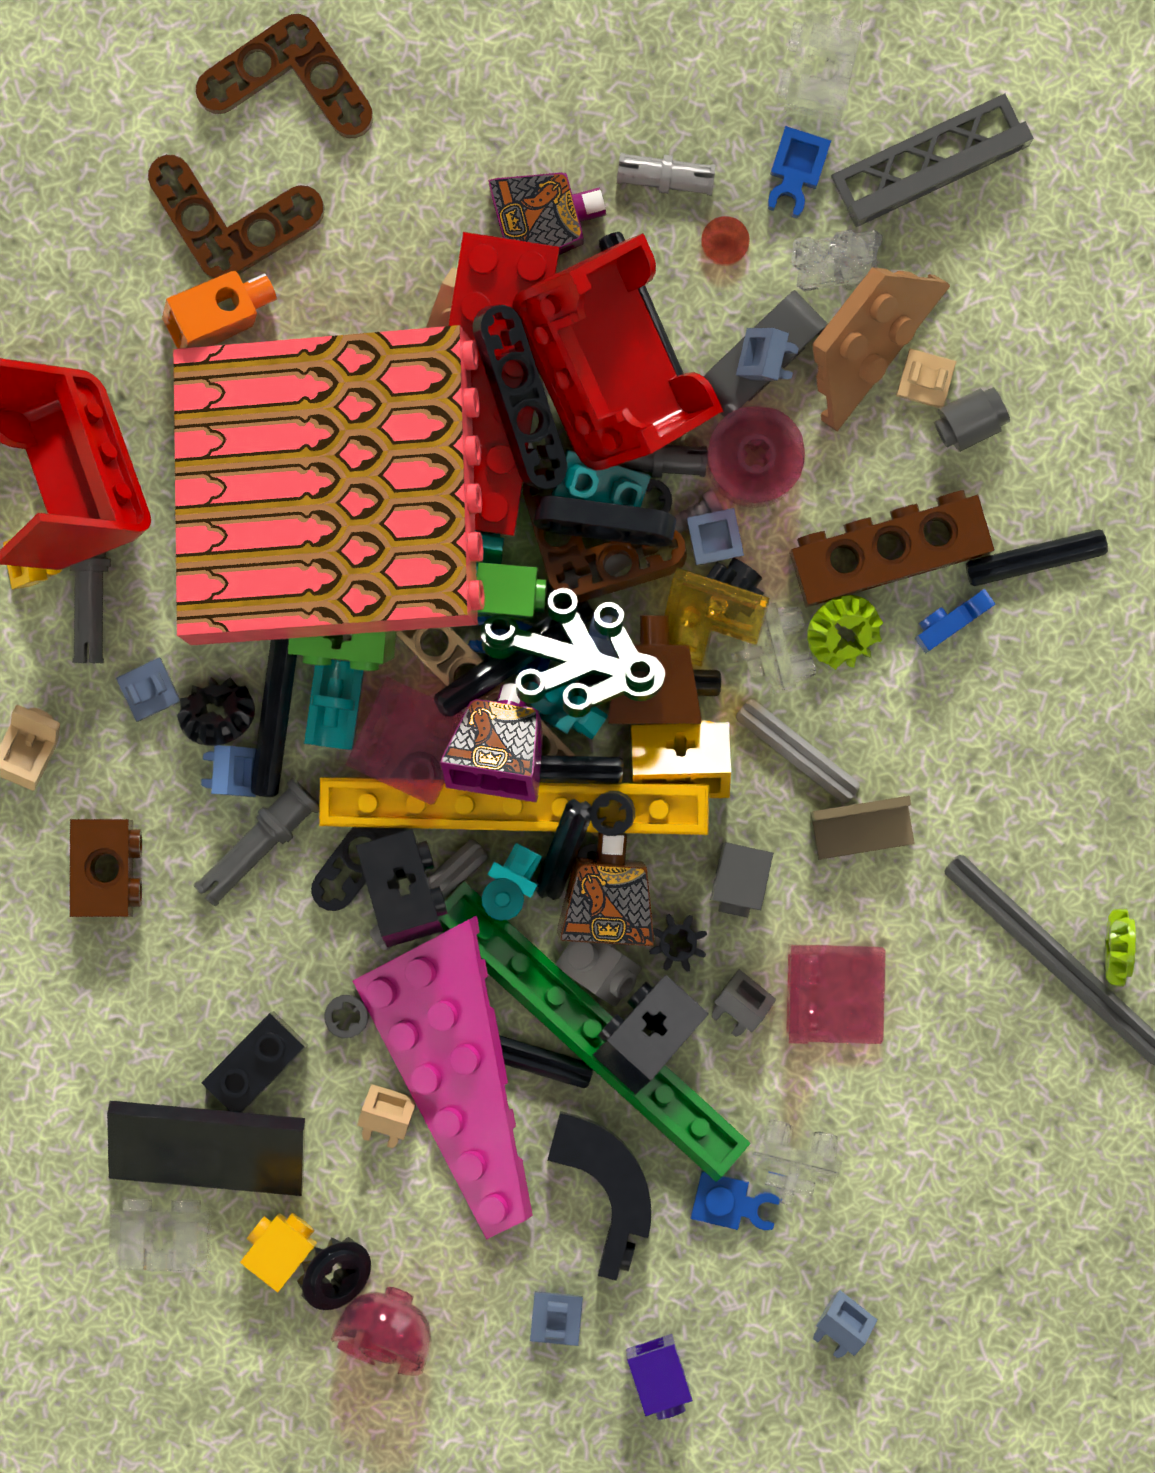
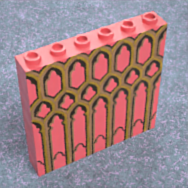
M460 325L173 349L178 637L189 645L478 625L477 610H483L485 606L484 586L481 580H477L476 562L482 561L484 554L482 535L480 532H475V514L482 511V493L480 485L478 483L474 484V465H480L481 448L478 436H473L472 418L479 417L480 404L477 389L471 388V370H477L478 350L475 340H470Z

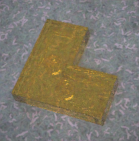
M677 568L672 578L664 614L669 615V644H689L692 664L702 667L707 657L712 631L757 645L762 633L770 598Z

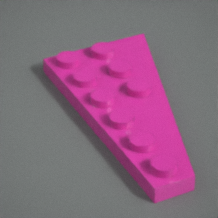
M477 916L356 978L353 980V983L487 1240L526 1221L533 1214L523 1160L518 1157L513 1133V1128L516 1127L513 1109H509L505 1084L508 1083L495 1010L489 1004L485 983L488 972L485 959H481L477 940V934L480 933Z

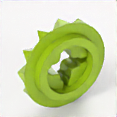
M844 595L833 598L816 611L809 623L807 631L809 648L819 662H823L835 670L845 661L849 667L855 668L856 657L862 654L865 657L871 658V650L868 647L882 641L880 626L883 624V621L875 607L865 598L856 595ZM838 623L842 627L845 626L847 629H852L856 640L848 642L844 638L841 639L838 633L839 630L835 625Z
M1113 909L1108 916L1105 938L1106 978L1111 985L1124 987L1126 977H1132L1136 949L1135 920L1129 919L1127 909Z

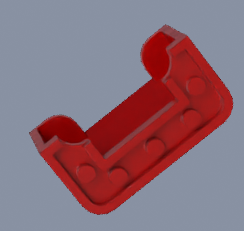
M644 233L614 245L520 291L515 295L512 308L518 313L522 321L536 367L572 446L581 462L593 470H604L652 454L723 412L717 395L706 378L695 372L677 376L638 288L651 282L656 274L654 255Z

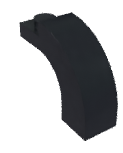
M560 1111L547 1161L577 1168L590 1174L606 1191L611 1204L612 1216L598 1268V1276L617 1281L619 1270L629 1272L636 1243L627 1241L629 1234L644 1238L649 1237L651 1199L647 1181L632 1151L613 1132L590 1119Z

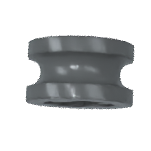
M341 995L334 998L327 1005L324 1013L325 1024L328 1030L340 1038H352L359 1035L366 1028L369 1020L368 1010L363 1001L353 995ZM344 1002H349L356 1006L353 1012L358 1010L360 1012L359 1023H351L349 1030L339 1029L337 1025L340 1021L335 1023L333 1021L334 1010L343 1009Z

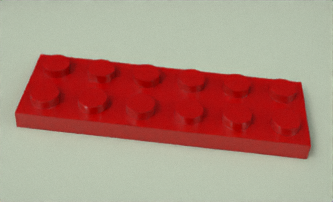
M463 232L448 326L460 325L470 340H475L472 325L477 313L487 306L506 305L512 308L515 295L520 291L556 274L560 248L558 246ZM494 317V324L488 326L489 334L499 335L501 339L500 331L507 328L505 320H496ZM503 345L504 349H495L494 353L495 356H498L501 353L515 352L516 349L514 345ZM478 350L477 370H471V388L477 389L480 404L479 417L472 418L473 436H478L481 448L480 465H474V484L478 483L481 488L482 511L475 514V530L515 536L523 480L518 473ZM509 360L502 368L501 374L504 383L510 388L519 386L524 376L521 365L517 361ZM528 406L521 409L518 413L517 426L521 432L530 435L534 409ZM525 443V448L528 449L529 443Z

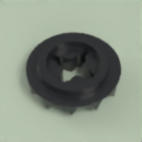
M211 677L207 687L202 689L192 685L191 695L180 698L181 709L177 714L181 730L186 737L201 745L217 746L229 743L247 731L255 716V704L246 685L238 686L231 677L221 685H218L217 681ZM210 703L217 707L223 706L226 718H223L220 714L217 715L213 711L208 713L207 705Z
M331 1237L325 1249L314 1247L316 1256L312 1261L302 1262L304 1274L297 1280L303 1292L301 1296L312 1307L319 1310H333L351 1302L363 1290L371 1272V1259L369 1253L362 1245L350 1237H347L342 1242ZM337 1263L341 1268L334 1271L330 1282L325 1276L332 1273L333 1266Z

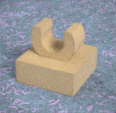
M910 348L896 396L936 408L943 407L956 361Z
M371 1084L357 1126L363 1127V1140L369 1141L373 1131L390 1136L387 1145L389 1148H394L399 1139L404 1140L416 1106L413 1097Z

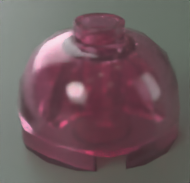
M387 1287L385 1293L369 1292L358 1296L349 1303L336 1323L331 1341H339L337 1348L355 1359L374 1366V1360L387 1364H394L396 1362L401 1364L397 1374L418 1376L423 1373L432 1336L431 1327L425 1314L412 1304L414 1297L401 1289Z

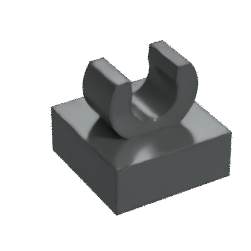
M738 969L714 1001L717 1006L712 1013V1018L717 1021L724 1012L731 1015L738 1021V1024L732 1031V1034L736 1037L741 1035L746 1028L753 1032L763 1021L777 999Z

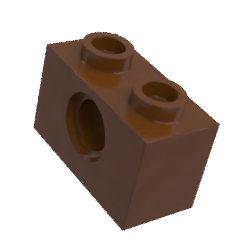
M70 819V917H133V907H141L142 880L141 878H133V858L142 857V830L133 829V820ZM105 854L114 856L119 864L118 875L110 882L101 881L95 873L96 861Z

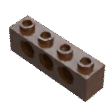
M960 490L936 498L938 506L927 510L919 511L918 504H912L890 511L892 520L873 525L871 517L843 525L845 533L827 538L825 531H820L798 538L799 547L791 549L789 553L805 607L807 608L828 602L839 596L852 595L991 554L995 549L979 496L975 495L966 498L964 490ZM930 521L943 523L949 531L948 542L943 546L929 544L923 533L926 523ZM886 534L898 537L903 545L901 557L895 560L883 558L877 550L879 537ZM838 548L851 550L857 560L855 570L850 573L837 572L830 562L831 553Z

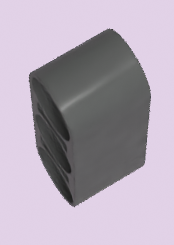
M794 290L754 328H775L789 333L787 342L795 344L799 350L798 354L784 353L781 368H785L805 349V346L817 334H821L828 323ZM745 336L703 376L712 385L723 409L721 414L728 421L736 415V412L747 401L750 402L771 382L749 380L736 375Z

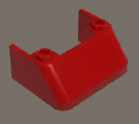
M0 358V443L13 448L26 449L48 513H37L0 549V564L61 570L137 540L150 527L151 515L110 399L101 381L85 370Z

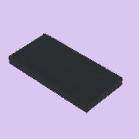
M122 1101L109 1102L107 1111L109 1179L302 1196L305 1118Z

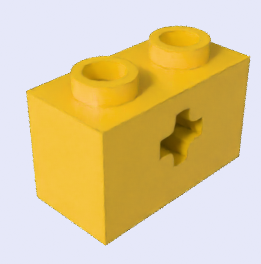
M703 720L701 724L631 725L632 783L709 785V798H730L731 765L728 723H714Z

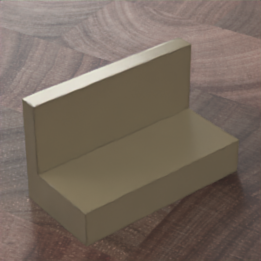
M910 795L810 812L818 860L915 844L908 807L911 805Z

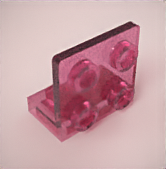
M386 677L345 765L433 805L436 803L445 784L440 762L464 712L460 711L454 716L445 717L435 705L434 698Z
M788 944L786 1042L794 1044H808V1042L881 1044L884 1038L885 949L874 946Z

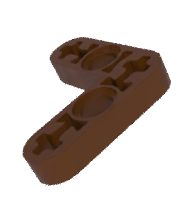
M291 14L282 18L206 70L196 83V95L201 106L213 114H224L233 110L293 69L339 135L346 138H358L365 135L373 123V111L369 101L315 23L309 17L302 14ZM295 26L299 31L307 28L310 31L305 36L307 45L301 49L295 43L289 45L282 50L283 55L288 59L280 64L275 50L266 42L275 38L277 45L280 46L289 39L287 31L289 27ZM262 52L270 57L271 68L266 75L253 77L244 70L245 60L250 54ZM321 64L331 65L338 72L336 84L329 89L316 88L311 82L312 71ZM235 65L240 78L249 86L240 91L238 83L235 82L226 89L228 97L226 101L220 103L217 98H212L208 101L205 98L210 93L208 83L212 80H216L220 85L226 83L233 78L227 69ZM346 85L352 90L343 94L347 103L353 109L359 106L364 109L359 115L361 124L357 127H354L350 122L343 125L339 122L343 117V112L336 100L329 107L324 103V100L337 96Z
M163 155L158 157L148 170V181L152 190L201 269L211 279L231 271H236L238 275L314 229L321 223L324 216L325 206L320 194L309 186L298 185L226 227L189 165L181 157ZM168 165L173 171L180 168L183 170V173L178 177V181L186 194L192 187L197 191V194L183 198L174 208L170 207L169 201L177 200L178 198L168 184L161 187L158 185V181L163 178L160 170ZM301 196L305 202L313 199L316 204L310 208L312 217L304 220L301 215H297L288 220L287 223L293 230L284 234L280 221L271 212L280 207L282 215L285 216L295 209L293 200L296 197ZM194 205L204 207L209 213V222L200 231H190L184 227L182 222L184 212ZM258 221H267L276 230L274 240L264 247L253 245L248 238L250 227ZM217 228H220L223 233L213 237L219 248L223 252L231 249L234 253L228 259L231 267L224 271L218 265L212 268L209 267L208 263L213 259V255L206 243H203L199 249L194 245V242L208 238Z
M548 468L536 469L534 472L536 475H544L546 477V470ZM523 483V496L552 591L561 588L571 590L577 597V603H581L672 575L685 565L687 559L686 544L681 533L677 530L674 532L673 543L669 546V548L675 549L671 551L672 558L667 561H663L660 554L652 555L658 552V547L611 541L585 549L582 537L571 536L570 541L561 547L550 546L545 541L547 531L541 530L533 524L537 499L541 497L536 495L539 489L529 487L526 483ZM640 547L643 549L644 557L652 555L645 558L647 568L644 569L640 568L639 556L635 550ZM615 554L626 555L632 561L631 569L623 576H611L604 568L609 557ZM596 561L597 573L601 579V582L595 584L592 574L583 576L591 573L588 563ZM574 570L577 576H583L578 579L579 587L569 589L567 583H560L565 580L564 572Z

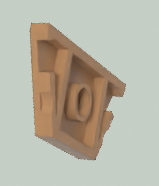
M871 268L812 344L814 362L818 365L816 376L817 388L827 399L828 409L820 413L821 420L835 431L841 428L872 386L884 376L887 367L904 345L912 340L918 327L949 289L950 285L948 282L932 274L924 278L907 271L893 273L888 269Z

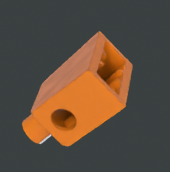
M231 271L167 298L162 319L177 349L214 346L253 327L257 316L256 309L277 300V296L265 273L242 283L238 273ZM231 298L236 308L231 311H225L217 304Z

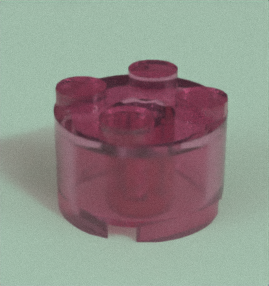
M744 407L729 413L714 429L707 449V471L716 490L730 502L748 508L766 507L777 503L787 496L796 485L805 462V448L800 430L783 412L769 407ZM749 447L754 452L760 447L766 451L763 458L765 466L761 467L758 464H754L751 467L745 463L748 455L745 449Z

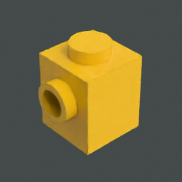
M279 1213L273 1221L264 1216L246 1238L253 1246L240 1263L278 1293L317 1244L310 1237L315 1230L294 1213H291L288 1218Z

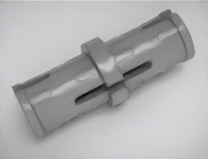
M620 152L616 184L626 183L659 188V193L666 194L669 193V189L712 196L716 165L673 161L672 155L665 154L663 159L627 155Z

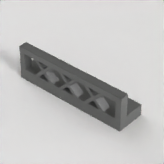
M1004 93L832 174L831 177L857 228L1029 147L1034 138L1026 121L1019 123ZM1000 108L1009 129L990 138L976 134L981 116ZM974 120L971 131L959 128V126ZM946 132H952L968 138L963 151L946 159L932 154L938 136ZM931 140L927 152L915 148ZM973 140L980 142L978 144L971 146ZM908 152L925 158L921 170L901 179L889 174L895 156ZM888 160L884 172L872 168ZM929 161L936 162L928 167ZM861 172L881 179L877 191L856 201L845 181ZM886 181L892 182V184L884 187Z

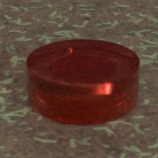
M729 216L718 217L710 221L705 227L701 238V246L705 256L711 262L721 266H729L739 262L746 255L750 242L749 233L744 224L738 219Z

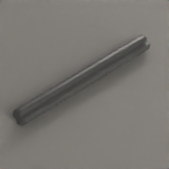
M964 855L956 856L946 867L945 875L1150 1064L1155 1065V1031Z

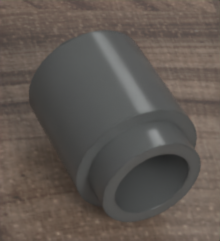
M994 387L986 391L980 388L939 408L938 411L941 419L935 421L934 424L944 445L947 448L954 445L961 452L1001 432V426L1009 423L1010 417L1000 395Z

